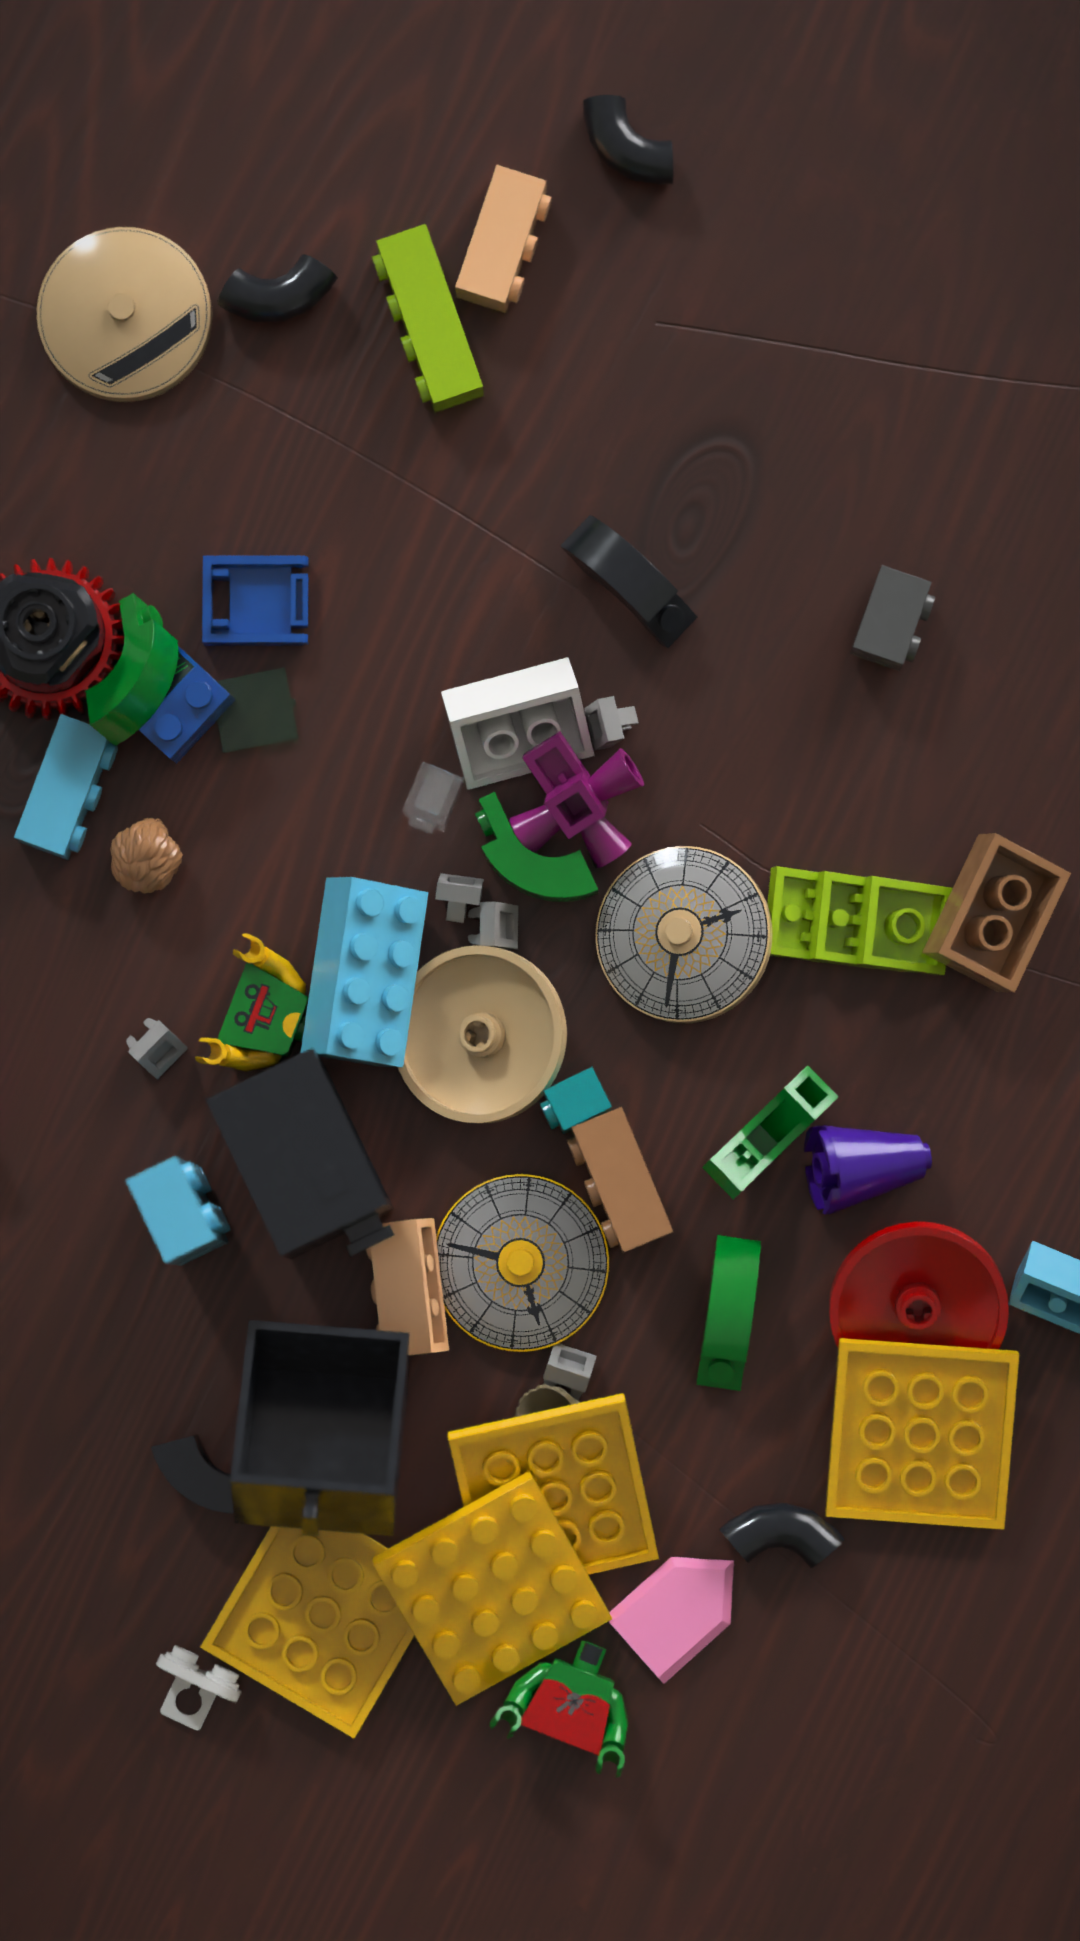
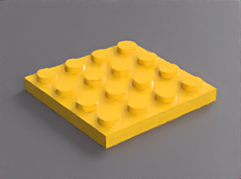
M839 1338L825 1507L826 1517L1004 1530L1019 1364L1018 1351Z
M624 1393L447 1432L464 1507L530 1471L588 1575L659 1559Z
M530 1471L371 1558L374 1567L456 1706L612 1620L609 1610Z
M271 1526L200 1648L350 1737L355 1738L413 1639L414 1633L371 1559L389 1549L388 1547L366 1534L319 1530L318 1535H305L302 1533V1529Z

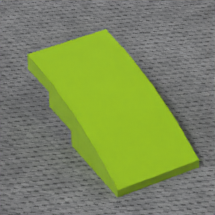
M780 866L771 867L767 902L772 922L770 956L891 971L945 975L946 965L922 952L953 888L876 876L862 877L828 871L814 872Z

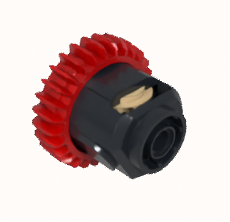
M48 558L46 570H41L36 560L31 559V572L26 574L18 564H15V574L7 577L0 573V703L10 696L12 698L8 707L12 712H17L23 703L26 704L25 714L28 718H33L36 709L41 708L42 716L47 721L51 719L52 709L56 708L60 714L68 716V706L71 705L80 714H83L85 711L82 700L86 699L85 691L105 679L114 669L115 662H118L122 652L118 651V647L124 646V636L118 633L123 631L122 619H115L116 616L121 614L120 603L108 604L115 597L116 593L112 588L100 593L99 590L104 580L98 575L90 582H87L89 570L85 566H82L77 574L74 575L73 564L69 560L65 561L62 570L59 571L53 558Z

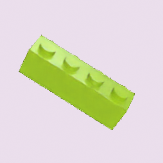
M426 224L377 240L379 254L372 256L373 264L380 282L388 279L393 295L386 297L394 322L403 321L407 335L400 337L408 362L416 360L422 375L414 378L422 402L431 401L434 412H438L484 396L483 384Z

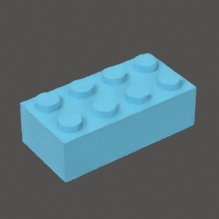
M355 877L326 878L301 1053L313 1048L321 1057L373 1066L403 1067L429 892Z
M175 1156L126 1180L165 1263L182 1266L229 1243L225 1233L231 1231V1227L222 1208L210 1204L206 1193L212 1191V1187L202 1167L195 1166L194 1163L191 1164L190 1161L187 1162Z

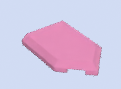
M670 1557L609 1612L612 1616V1620L609 1623L664 1684L731 1624L734 1560Z

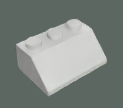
M569 657L441 691L467 790L532 773L522 759L523 754L561 731L579 759L594 756L579 687Z

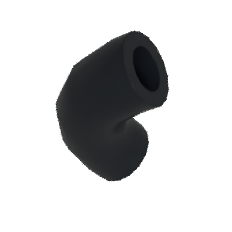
M597 95L584 99L583 116L590 143L609 167L633 181L673 184L672 140H651L637 134L629 124L626 112V99L624 97Z
M302 254L296 264L286 274L275 279H261L238 268L225 283L219 295L217 305L232 314L254 322H284L310 311L330 291L338 278L326 265L306 254Z
M785 1502L754 1506L732 1518L719 1529L747 1563L767 1549L782 1547L793 1550L803 1558L810 1568H813L829 1556L845 1540L836 1528L813 1510Z

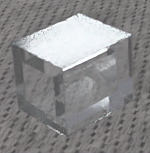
M422 761L402 809L403 814L410 817L408 825L429 834L433 833L434 828L445 831L463 788V777Z

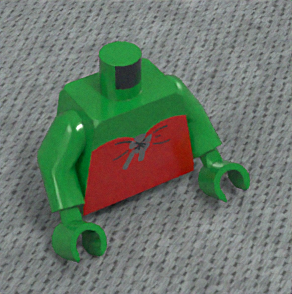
M581 1640L573 1664L555 1657L552 1663H539L516 1680L503 1703V1707L497 1711L490 1722L492 1729L500 1719H504L511 1726V1731L506 1738H512L520 1725L598 1755L595 1766L598 1774L601 1773L603 1762L611 1761L617 1766L616 1778L621 1776L625 1763L623 1751L628 1721L623 1696L618 1690L613 1688L614 1680L598 1674L606 1653L605 1648Z

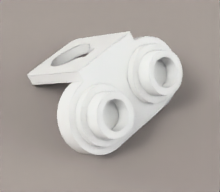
M174 1645L172 1652L167 1651L166 1654H160L156 1663L158 1667L176 1676L160 1712L162 1715L194 1730H200L216 1695L233 1702L238 1701L242 1692L238 1689L240 1685L236 1683L239 1675L217 1664L214 1665L212 1671L207 1670L205 1672L199 1669V1666L196 1664L198 1655ZM191 1684L201 1687L199 1691L202 1699L201 1708L195 1714H183L176 1706V1697L180 1691L188 1689Z

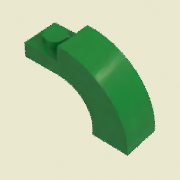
M134 593L119 600L124 631L122 654L110 674L100 683L85 691L90 726L115 746L136 733L156 712L169 691L178 662V640L163 628V621L157 609L153 605L144 603Z
M493 792L479 799L482 810L475 813L485 837L493 834L496 839L481 846L482 853L492 869L506 883L528 896L552 902L577 901L598 894L597 885L580 850L561 857H546L533 853L523 846L515 836L496 793Z
M807 1065L702 1168L734 1199L809 1127L838 1096Z
M717 1235L696 1385L741 1391L753 1320L761 1241Z

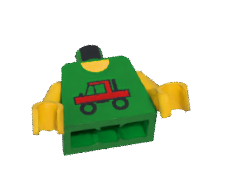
M244 933L242 936L250 940L251 948L246 954L233 949V954L245 961L246 965L217 1039L200 1038L199 1042H205L210 1045L211 1053L208 1058L195 1057V1060L200 1064H219L247 1072L275 1066L282 1057L290 1058L296 1041L302 1043L309 997L306 996V983L288 960L271 949L264 947L263 942L259 938Z

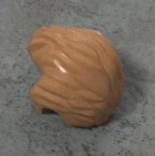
M148 817L143 818L142 821L132 824L130 828L118 832L112 840V845L110 846L112 874L116 881L120 882L121 886L127 890L141 891L144 894L152 893L155 890H162L171 882L173 875L177 873L179 865L182 863L183 853L180 851L179 845L168 835V829L159 818L156 820Z

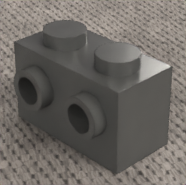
M881 565L850 654L897 671L901 670L905 660L913 663L921 641L920 637L914 635L919 619L927 622L935 601V596L928 594L932 582Z

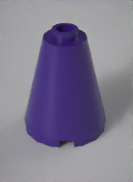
M824 1125L812 1126L806 1133L804 1152H812L813 1158L812 1166H805L806 1179L814 1206L817 1210L824 1209L822 1214L836 1213L921 1180L925 1177L926 1169H930L932 1165L930 1147L927 1143H922L918 1135Z

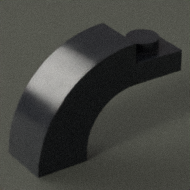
M589 515L561 544L560 547L587 576L599 582L620 600L656 640L666 648H669L698 618L677 594L678 590L653 564L618 533L594 516Z
M198 1434L151 1447L159 1469L179 1493L204 1508L233 1514L230 1485L231 1474L218 1469L208 1460L202 1450Z

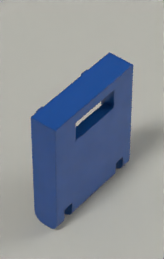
M203 556V645H308L307 634H291V628H308L309 575L292 574V568L309 567L308 556ZM213 581H230V622L228 619H213Z

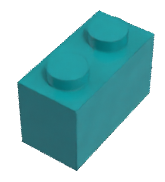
M592 1067L544 1090L546 1101L540 1103V1108L551 1130L559 1126L563 1135L572 1131L573 1126L610 1112L612 1109Z

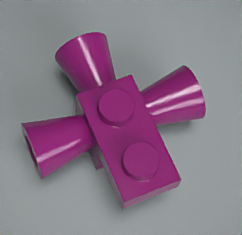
M561 731L523 754L522 759L547 794L544 801L545 805L510 818L511 827L523 846L536 853L560 829H562L568 839L580 832L596 869L614 861L630 848L632 843L605 818L609 804L608 799L644 786V781L638 768L622 748L609 758L592 776H590Z

